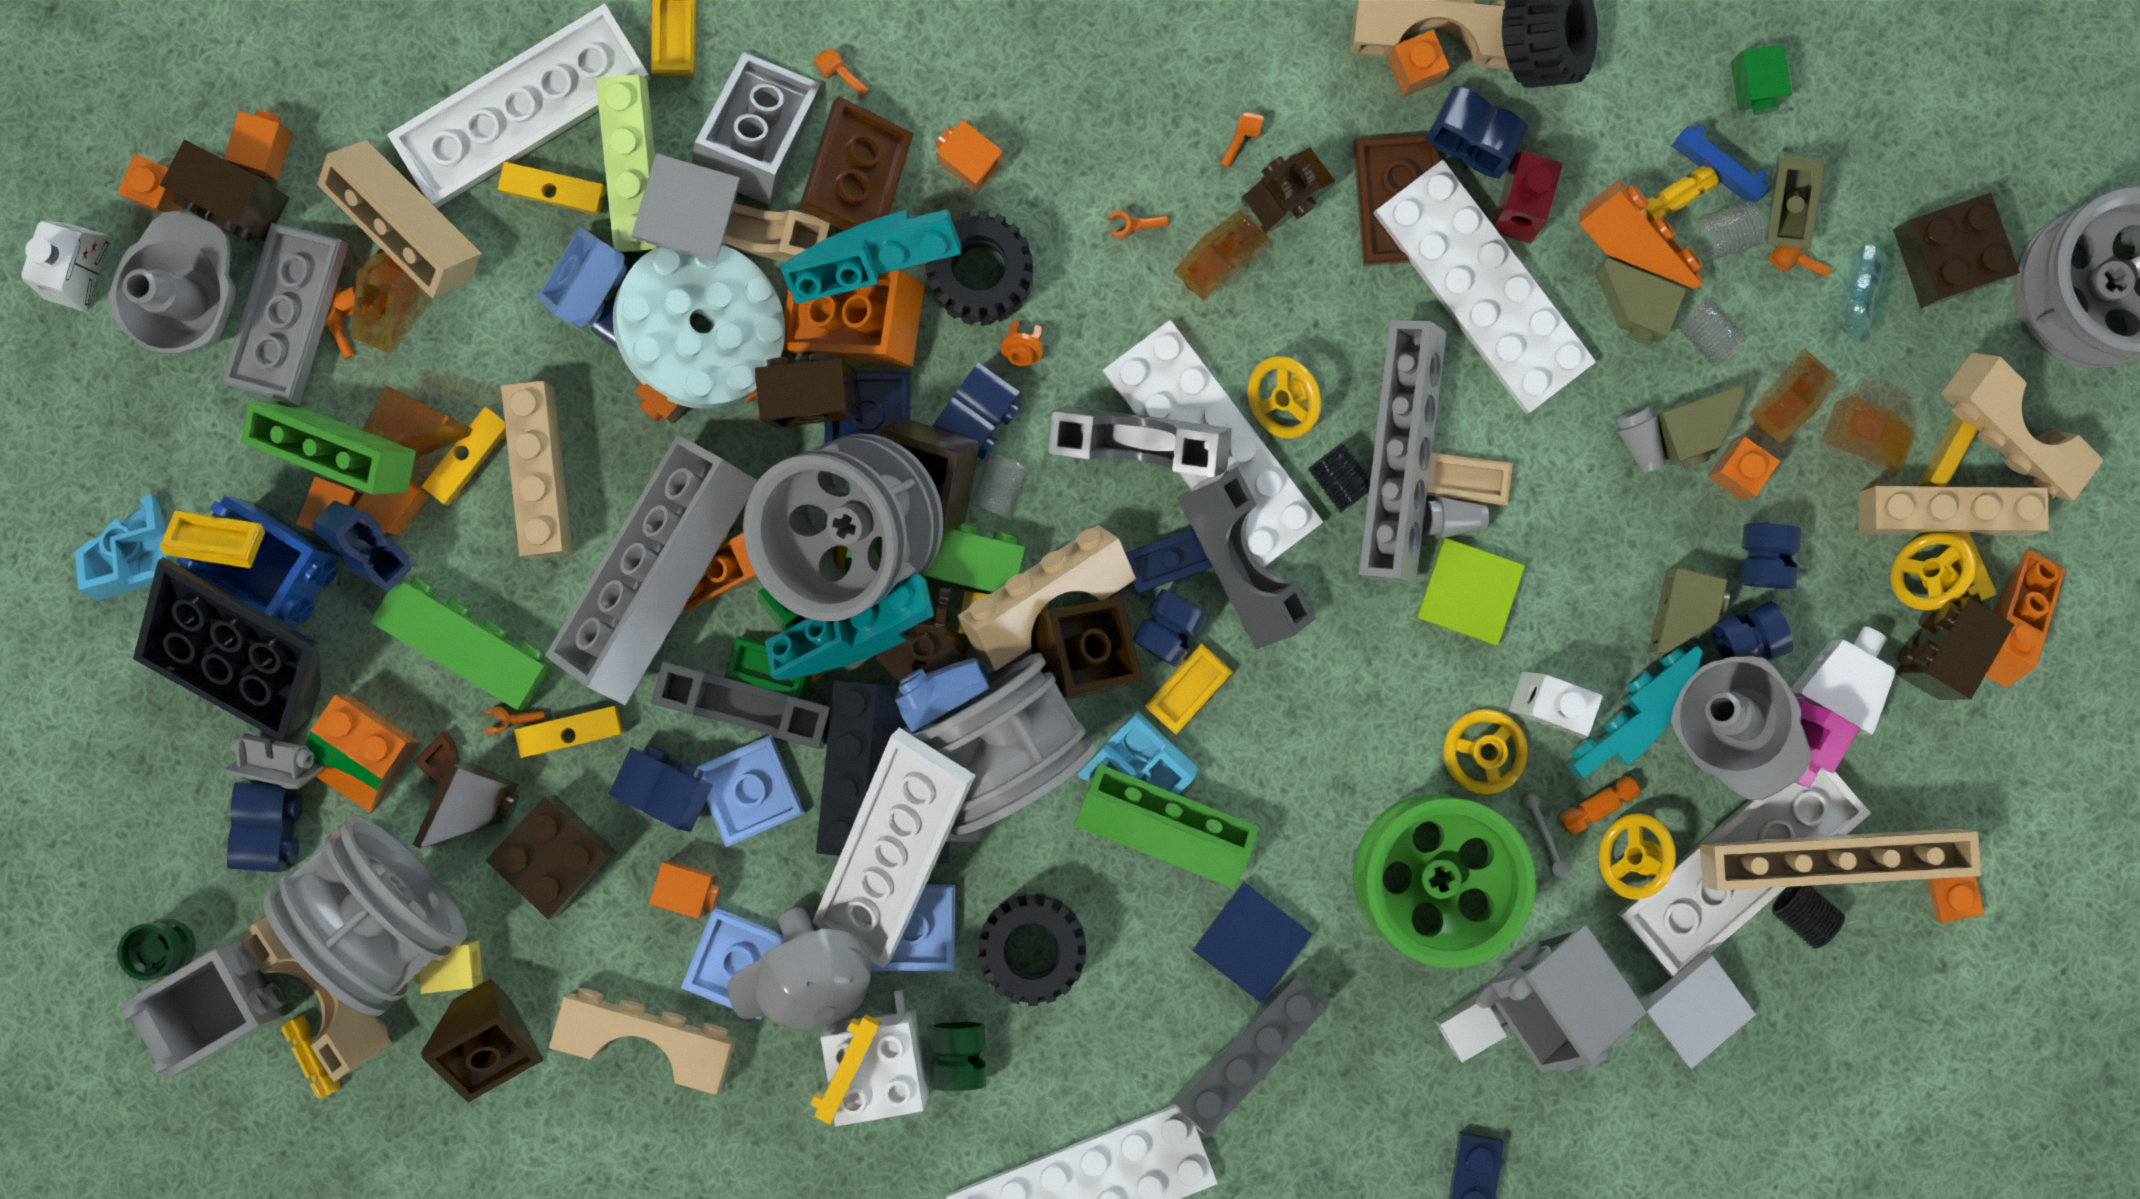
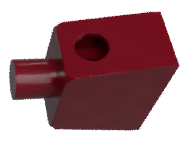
M1524 151L1514 155L1493 221V226L1501 236L1529 244L1533 242L1547 221L1563 167L1562 162ZM1521 216L1529 219V221L1520 222L1513 217Z

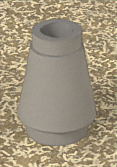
M1649 406L1632 410L1617 418L1619 428L1616 431L1636 463L1640 466L1642 473L1655 470L1666 464L1657 414L1652 415Z
M1436 497L1434 501H1426L1423 529L1426 535H1434L1436 539L1478 530H1486L1488 527L1489 512L1486 505L1443 497Z

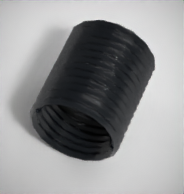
M1345 443L1338 445L1308 468V472H1311L1310 475L1314 476L1313 479H1316V482L1319 483L1318 486L1324 489V493H1326V496H1329L1331 503H1334V506H1336V509H1339L1338 512L1340 513L1369 493L1370 476L1364 473L1365 470L1362 469V466H1359L1360 463L1357 462V459H1354L1355 456H1352V452H1349Z
M1811 885L1787 887L1772 906V914L1779 918L1780 921H1783V924H1786L1790 930L1796 932V935H1799L1803 941H1806V944L1811 946L1812 949H1819L1828 944L1838 934L1845 922L1844 913L1838 910L1837 907H1834L1824 896H1821Z

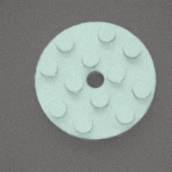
M723 244L717 263L658 246L642 256L633 265L619 287L615 298L613 329L623 360L643 385L647 383L653 389L668 397V401L691 408L710 409L736 403L757 390L755 368L767 366L766 360L780 357L783 350L785 319L779 297L773 285L754 262L735 249ZM695 312L705 316L709 322H712L710 332L699 333L695 331L690 324V316Z

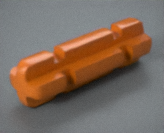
M1624 776L1613 783V788L1606 787L1579 803L1578 809L1571 808L1561 814L1560 821L1565 830L1571 835H1576L1587 828V823L1594 824L1621 808L1622 802L1629 803L1639 797L1641 791L1636 781L1631 776Z

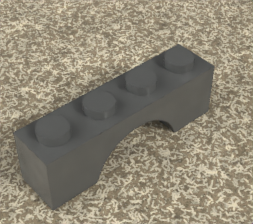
M1065 406L1052 411L1048 453L1083 459L1113 458L1137 460L1162 465L1173 472L1216 477L1227 471L1232 428Z
M1238 467L1202 481L1178 497L1186 518L1191 523L1203 546L1205 555L1213 565L1225 593L1230 598L1242 621L1244 630L1250 636L1256 649L1293 637L1316 619L1297 581L1282 579L1270 574L1252 555L1246 539V524L1250 513L1257 504Z
M662 661L651 704L741 726L816 749L824 748L829 731L831 706L796 698L670 662Z
M1286 976L1257 1007L1254 1016L1240 1034L1215 1059L1199 1069L1170 1102L1201 1133L1209 1136L1328 1007L1297 977Z

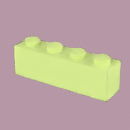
M639 74L596 78L613 248L622 254L649 252L658 246L632 238V232L655 157L648 81Z

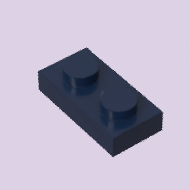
M1194 529L1125 552L1136 578L1132 581L1136 594L1213 568V565L1204 553L1203 546Z
M1459 1132L1449 1199H1495L1504 1145L1502 1139Z

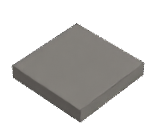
M656 153L632 232V238L717 263L740 186V177Z
M1706 950L1642 1003V1006L1647 1011L1646 1015L1682 1062L1690 1069H1693L1756 1015L1714 956Z

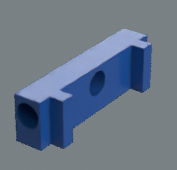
M1699 124L1694 130L1687 126L1671 146L1697 166L1712 167L1718 176L1719 182L1751 206L1758 202L1769 188L1763 182L1767 174L1760 170L1753 175L1702 137L1706 131V128Z

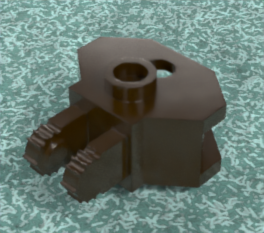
M1309 147L1298 154L1295 153L1286 161L1280 156L1269 163L1261 171L1264 177L1242 196L1241 202L1245 207L1249 206L1262 223L1261 229L1267 234L1293 216L1298 220L1317 205L1315 200L1331 188L1335 180Z
M940 589L936 600V615L905 631L906 642L877 654V660L895 679L901 680L920 668H923L925 674L965 660L967 644L949 626L950 617H947L950 589Z

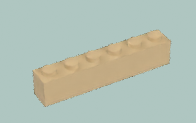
M1963 829L1700 843L1702 886L1717 891L1981 876L1978 832Z

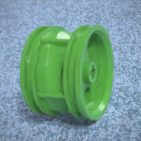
M1421 795L1396 803L1381 813L1368 827L1359 843L1354 859V891L1360 910L1367 922L1379 936L1402 953L1430 966L1464 968L1483 963L1497 956L1513 943L1521 933L1534 904L1536 892L1535 869L1529 849L1515 827L1502 815L1487 806L1470 800L1445 795ZM1432 821L1440 831V841L1433 850L1421 852L1413 844V833L1420 824ZM1472 838L1482 839L1488 849L1485 863L1478 868H1467L1459 859L1461 846ZM1394 862L1404 863L1410 872L1408 885L1399 892H1389L1383 883L1385 869ZM1437 867L1448 874V877L1442 879L1443 887L1441 888L1429 882V879L1435 876L1434 869ZM1468 889H1480L1486 895L1487 909L1479 918L1467 919L1459 909V897ZM1422 903L1432 904L1439 913L1437 927L1427 934L1417 933L1412 925V913Z

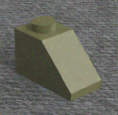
M1778 152L1771 193L1767 245L1811 249L1825 165L1822 156Z
M1610 258L1603 260L1597 266L1595 275L1618 327L1629 331L1628 337L1646 345H1652L1653 341L1658 343L1668 337L1687 289Z
M1743 385L1657 415L1663 450L1669 465L1682 461L1686 469L1710 460L1707 452L1721 447L1746 393Z
M1680 568L1667 570L1648 653L1666 654L1717 623L1719 616L1725 614L1729 604L1730 594L1728 591H1725L1727 580Z

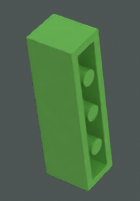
M248 401L240 442L372 495L408 492L416 451L304 407L283 401Z
M961 523V525L942 535L938 554L922 577L991 594L1004 586L1008 579L1021 573L1026 547L1018 545V537L994 532L993 539L976 535L978 528ZM879 536L876 542V550L879 557L882 558V537ZM848 549L846 557L852 560L851 552Z
M416 576L413 577L411 582L401 579L391 591H388L370 623L514 709H528L553 668L552 665L543 661L546 655L545 652L525 641L521 647L506 639L510 633L508 630L490 620H487L484 625L470 617L473 612L471 608L453 598H450L448 603L434 596L437 588Z
M1099 763L1074 824L1076 827L1233 889L1236 887L1251 857L1259 829L1256 825Z

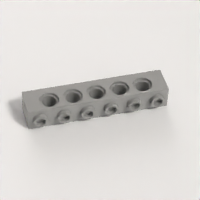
M1390 320L1359 575L1376 581L1416 584L1447 333L1432 321Z

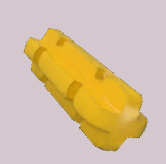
M1701 166L1691 173V178L1685 176L1660 191L1656 199L1653 196L1647 199L1649 204L1645 208L1655 219L1658 216L1666 218L1668 211L1672 214L1700 197L1702 190L1704 193H1707L1715 188L1719 183L1718 176L1712 167Z
M298 1016L286 1022L281 1027V1030L287 1042H293L294 1046L291 1050L306 1079L311 1077L313 1083L310 1086L315 1096L321 1099L337 1091L340 1088L339 1081L333 1082L310 1047L316 1037L310 1036L309 1031L312 1029L306 1017Z

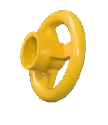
M1284 356L1267 358L1254 368L1248 381L1247 395L1250 409L1257 422L1266 431L1279 438L1294 439L1307 434L1317 423L1321 412L1319 387L1309 370L1298 361ZM1277 369V387L1272 391L1271 397L1261 401V382L1268 372ZM1276 408L1281 411L1288 410L1301 422L1295 426H1284L1275 422L1267 413Z
M1931 532L1921 535L1904 546L1893 562L1890 574L1893 592L1902 603L1913 609L1923 611L1940 609L1946 602L1950 601L1953 603L1968 590L1975 576L1976 558L1971 546L1963 538L1953 533ZM1937 544L1950 546L1937 558H1930L1924 562L1911 559L1918 551L1925 547ZM1960 557L1962 559L1961 574L1952 566ZM1904 572L1919 576L1924 588L1928 591L1929 598L1915 596L1906 588Z
M1481 709L1463 715L1451 726L1444 741L1443 757L1449 774L1461 787L1477 794H1495L1508 789L1521 777L1527 764L1528 745L1522 729L1511 717L1496 710ZM1491 722L1500 726L1493 735L1481 736L1475 742L1459 738L1468 727L1476 723ZM1511 736L1515 745L1514 763L1510 770L1503 777H1500L1498 768L1505 763L1508 757V748L1505 741ZM1485 744L1491 745L1494 751L1493 756L1489 760H1485L1481 756V748ZM1456 751L1472 755L1474 762L1484 769L1487 782L1475 780L1465 774L1458 764Z
M1636 813L1619 818L1607 829L1599 847L1601 874L1607 885L1624 898L1640 900L1657 894L1668 883L1674 871L1676 851L1673 838L1663 823L1650 815ZM1642 827L1651 830L1658 838L1660 844L1643 840ZM1627 829L1629 846L1624 851V857L1612 866L1611 855L1613 845L1618 836ZM1630 871L1641 875L1655 876L1648 884L1639 887L1629 886L1620 880Z

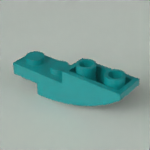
M948 209L910 218L908 211L904 210L860 224L811 246L781 264V272L795 303L798 304L876 285L878 283V274L961 254V243Z
M917 573L895 584L890 593L880 602L853 617L839 621H818L808 618L765 641L771 678L783 680L825 672L867 659L906 642V630L934 616L926 579Z
M1679 645L1659 659L1663 664L1651 675L1644 671L1626 685L1629 692L1620 699L1630 710V713L1627 715L1624 710L1617 713L1603 725L1607 731L1595 741L1588 737L1571 749L1570 753L1573 758L1565 763V766L1575 778L1584 779L1611 757L1615 759L1618 765L1629 766L1653 744L1671 722L1672 710L1681 689L1689 678L1698 671L1703 653L1698 645L1687 646L1684 649Z

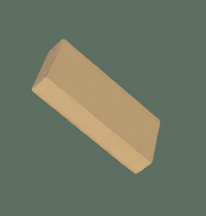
M1432 453L1427 496L1507 506L1513 463Z

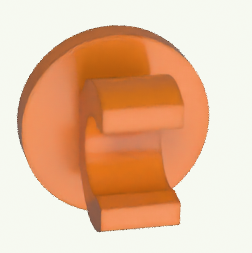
M1013 321L1010 325L1009 335L1005 336L1002 340L1001 353L1011 363L1018 366H1027L1038 362L1043 354V345L1040 342L1041 326L1035 325L1033 334L1028 335L1018 333L1019 321Z

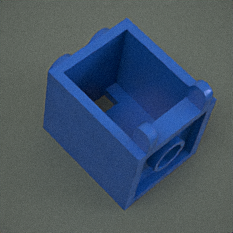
M224 495L221 502L214 501L210 507V510L214 512L212 516L262 524L265 534L251 568L181 557L176 562L180 564V567L288 627L295 628L297 624H303L315 608V603L312 600L320 587H327L335 578L338 567L335 564L340 555L254 502Z

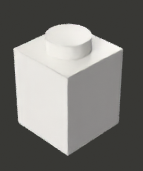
M1476 995L1434 1019L1453 1054L1462 1063L1507 1037L1501 1027V1024L1505 1023L1506 1020L1495 1005L1486 1009L1480 1008L1476 1003Z

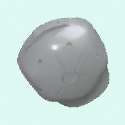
M179 211L163 212L151 221L139 242L128 247L115 273L109 292L108 307L123 332L137 342L139 346L143 347L144 350L157 352L158 355L162 353L173 356L186 355L193 350L203 349L218 342L226 328L236 300V287L229 276L230 238L225 230L214 223Z
M1748 656L1729 657L1709 662L1696 671L1681 689L1671 715V723L1675 734L1700 769L1707 774L1716 775L1736 794L1749 800H1764L1796 782L1806 773L1811 763L1810 746L1801 725L1802 711L1799 702L1776 668L1766 659Z
M789 908L777 918V924L780 926L785 940L783 944L772 948L763 954L758 961L737 971L728 981L726 991L731 1006L737 1015L743 1019H752L765 1015L782 1027L802 1032L815 1031L836 1024L857 1012L866 996L871 980V954L868 953L867 946L861 939L849 932L836 929L814 931L809 917L810 911L807 908Z

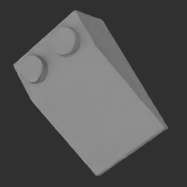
M743 52L694 142L692 164L740 177L741 182L738 193L770 205L784 179L821 88V83Z

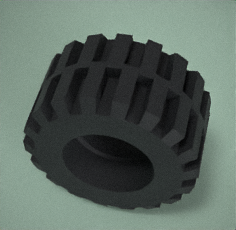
M1505 0V9H1503L1502 15L1503 49L1510 72H1513L1514 79L1518 83L1521 82V85L1525 88L1582 82L1592 68L1597 48L1598 25L1593 0Z
M979 210L978 216H970L969 212L961 213V219L956 222L953 221L961 243V254L925 264L931 292H933L939 306H943L946 309L948 315L954 319L956 317L961 318L963 323L972 325L973 321L981 322V326L990 325V321L995 319L1001 322L1008 319L1007 314L1011 311L1016 313L1021 308L1022 300L1024 298L1027 299L1030 293V285L1033 282V261L1029 243L1026 237L1021 236L1020 229L1014 223L1011 225L1006 223L1004 216L996 214V217L993 218L988 216V211ZM986 247L998 252L1002 256L1005 263V274L999 283L987 290L977 291L968 289L958 282L955 276V264L959 257L969 249Z
M1043 893L1018 894L1017 897L1008 898L1001 902V905L988 916L978 941L979 966L983 969L985 980L994 986V991L1001 997L1002 995L1009 997L1010 1002L1016 1004L1025 1002L1028 1003V1006H1038L1040 1002L1046 1001L1048 1004L1056 1001V997L1061 994H1067L1074 982L1079 980L1086 961L1084 930L1076 914L1070 907H1066L1061 900L1056 897L1045 896ZM1037 923L1044 925L1056 937L1058 943L1056 960L1051 967L1043 972L1035 974L1022 972L1015 968L1008 958L1007 941L1011 933L1023 924Z

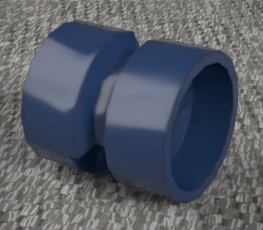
M1769 523L1744 524L1742 548L1748 552V557L1741 560L1739 584L1772 589L1797 588L1798 564L1792 560V556L1800 551L1801 528Z
M1161 589L1150 608L1153 615L1152 618L1141 622L1133 636V642L1164 662L1178 668L1190 649L1187 642L1188 638L1198 636L1209 616L1175 594Z
M1772 601L1747 609L1744 618L1735 614L1719 620L1711 627L1712 636L1722 660L1729 657L1754 656L1763 657L1768 661L1790 653L1794 648L1787 620L1780 608Z

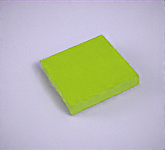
M1443 538L1415 619L1493 646H1498L1525 565L1448 538Z

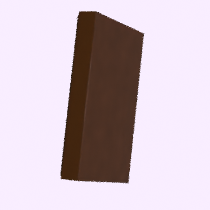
M838 96L832 103L799 209L844 231L889 215L913 133Z
M1427 134L1354 139L1353 141L1363 266L1410 263L1408 256L1405 252L1401 251L1373 213L1441 161L1440 151L1425 139Z

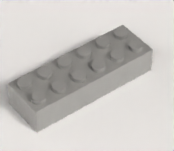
M677 434L545 656L586 687L626 705L632 693L638 688L641 678L654 656L660 651L663 641L676 619L682 614L685 604L698 582L704 577L707 567L720 545L726 540L730 528L743 506L747 504L749 495L758 480Z

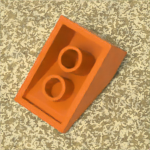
M894 270L878 274V283L876 285L798 304L795 303L788 289L784 315L785 341L782 351L802 355L834 352L836 353V358H843L846 361L875 365L913 366L925 283L900 270Z

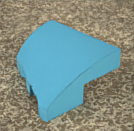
M152 494L142 497L140 502L143 506L127 519L121 521L116 518L105 527L104 532L98 538L87 541L75 551L78 591L95 601L146 588L152 586L158 560L164 557L174 563L173 556L163 555L160 549V543L166 532V527L159 502Z
M1136 710L1100 747L1091 760L1078 771L1077 775L1081 779L1089 781L1093 777L1099 763L1178 795L1194 780L1198 767Z

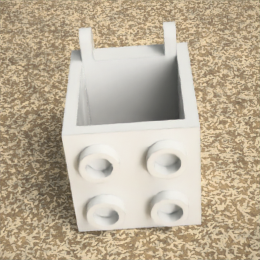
M903 990L894 991L897 1012L871 1016L879 1020L881 1024L834 1117L835 1127L924 1111L929 1097V1088L916 1010H907ZM847 1018L829 1026L821 1036L828 1087L854 1036L853 1033L847 1031L852 1021Z

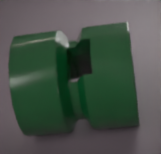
M162 919L148 922L129 929L121 937L117 947V959L121 969L129 977L139 981L154 980L171 975L190 964L196 952V940L192 931L183 922L178 920Z
M944 1022L930 1025V1051L937 1055V1058L930 1063V1086L932 1089L967 1091L986 1087V1061L979 1057V1054L986 1049L985 1024L978 1022Z

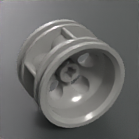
M2130 187L2104 194L2081 206L2079 209L2068 212L2049 222L2033 235L2017 262L2020 273L2014 276L2013 294L2020 321L2032 340L2042 350L2066 364L2082 368L2099 369L2117 366L2140 358V297L2135 292L2134 287L2136 281L2140 278V187ZM2119 232L2126 233L2134 242L2135 251L2130 260H2120L2113 254V241ZM2076 243L2080 244L2086 252V262L2081 269H2077L2071 264L2072 253ZM2076 295L2079 297V299H2080V301H2081V305H2080V303H2079V301H2078ZM2108 311L2117 312L2123 316L2127 324L2125 336L2115 334L2108 328L2105 321Z
M852 434L825 443L812 451L803 452L783 460L767 470L753 487L746 504L743 523L744 541L749 561L756 576L764 588L780 604L805 618L818 621H839L853 617L874 606L890 593L895 584L915 573L922 577L934 562L941 545L943 511L938 491L931 476L912 453L896 442L881 436ZM832 473L849 481L851 486L849 494L843 493L836 488L833 483ZM808 505L818 506L828 515L827 526L824 530H818L810 524ZM879 536L882 537V558L879 557L876 550V542ZM836 546H846L851 552L852 563L848 573L837 567L834 562L833 554Z
M1041 653L1023 657L1001 667L997 671L989 673L990 677L987 682L989 689L913 733L908 726L903 729L976 775L950 830L953 835H963L976 831L1029 805L1074 775L1096 753V747L1090 739L1081 740L1085 734V728L1082 723L1076 720L1055 683L1056 678L1053 673H1042L1041 669L1046 664V661Z
M351 816L341 824L340 831L332 832L325 839V845L297 871L288 872L283 876L278 885H274L264 894L262 900L264 912L272 929L300 966L337 999L349 1007L370 1016L384 1014L392 1006L393 1001L399 1000L406 993L407 983L432 960L444 959L451 952V947L461 944L468 935L464 918L453 899L415 855L384 829L358 816Z

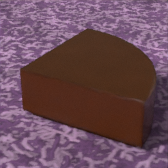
M442 731L413 762L440 787L450 764H459L458 749L451 735L447 731Z

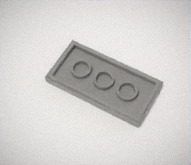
M271 222L221 384L290 404L300 405L349 243L340 239Z

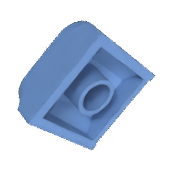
M579 226L535 298L555 316L567 323H572L579 328L584 327L587 323L592 325L603 312L604 302L602 301L611 287H617L626 274L625 256Z
M977 657L951 664L925 674L923 668H920L900 680L901 685L898 686L899 691L896 693L895 701L904 721L913 733L989 689L987 682L990 676Z

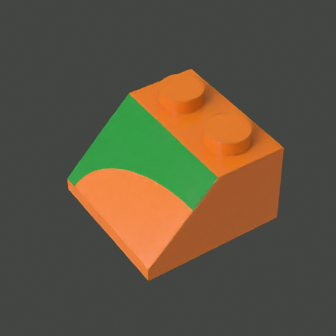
M335 694L310 730L306 746L314 754L313 763L324 765L325 768L316 777L367 812L372 813L420 742L352 695Z

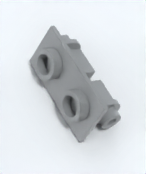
M244 733L241 736L234 737L231 742L230 748L236 755V762L225 769V773L245 777V779L250 781H264L281 785L286 789H299L325 768L324 765L313 763L314 754L309 751L307 746L276 741L272 744L271 750L270 739Z

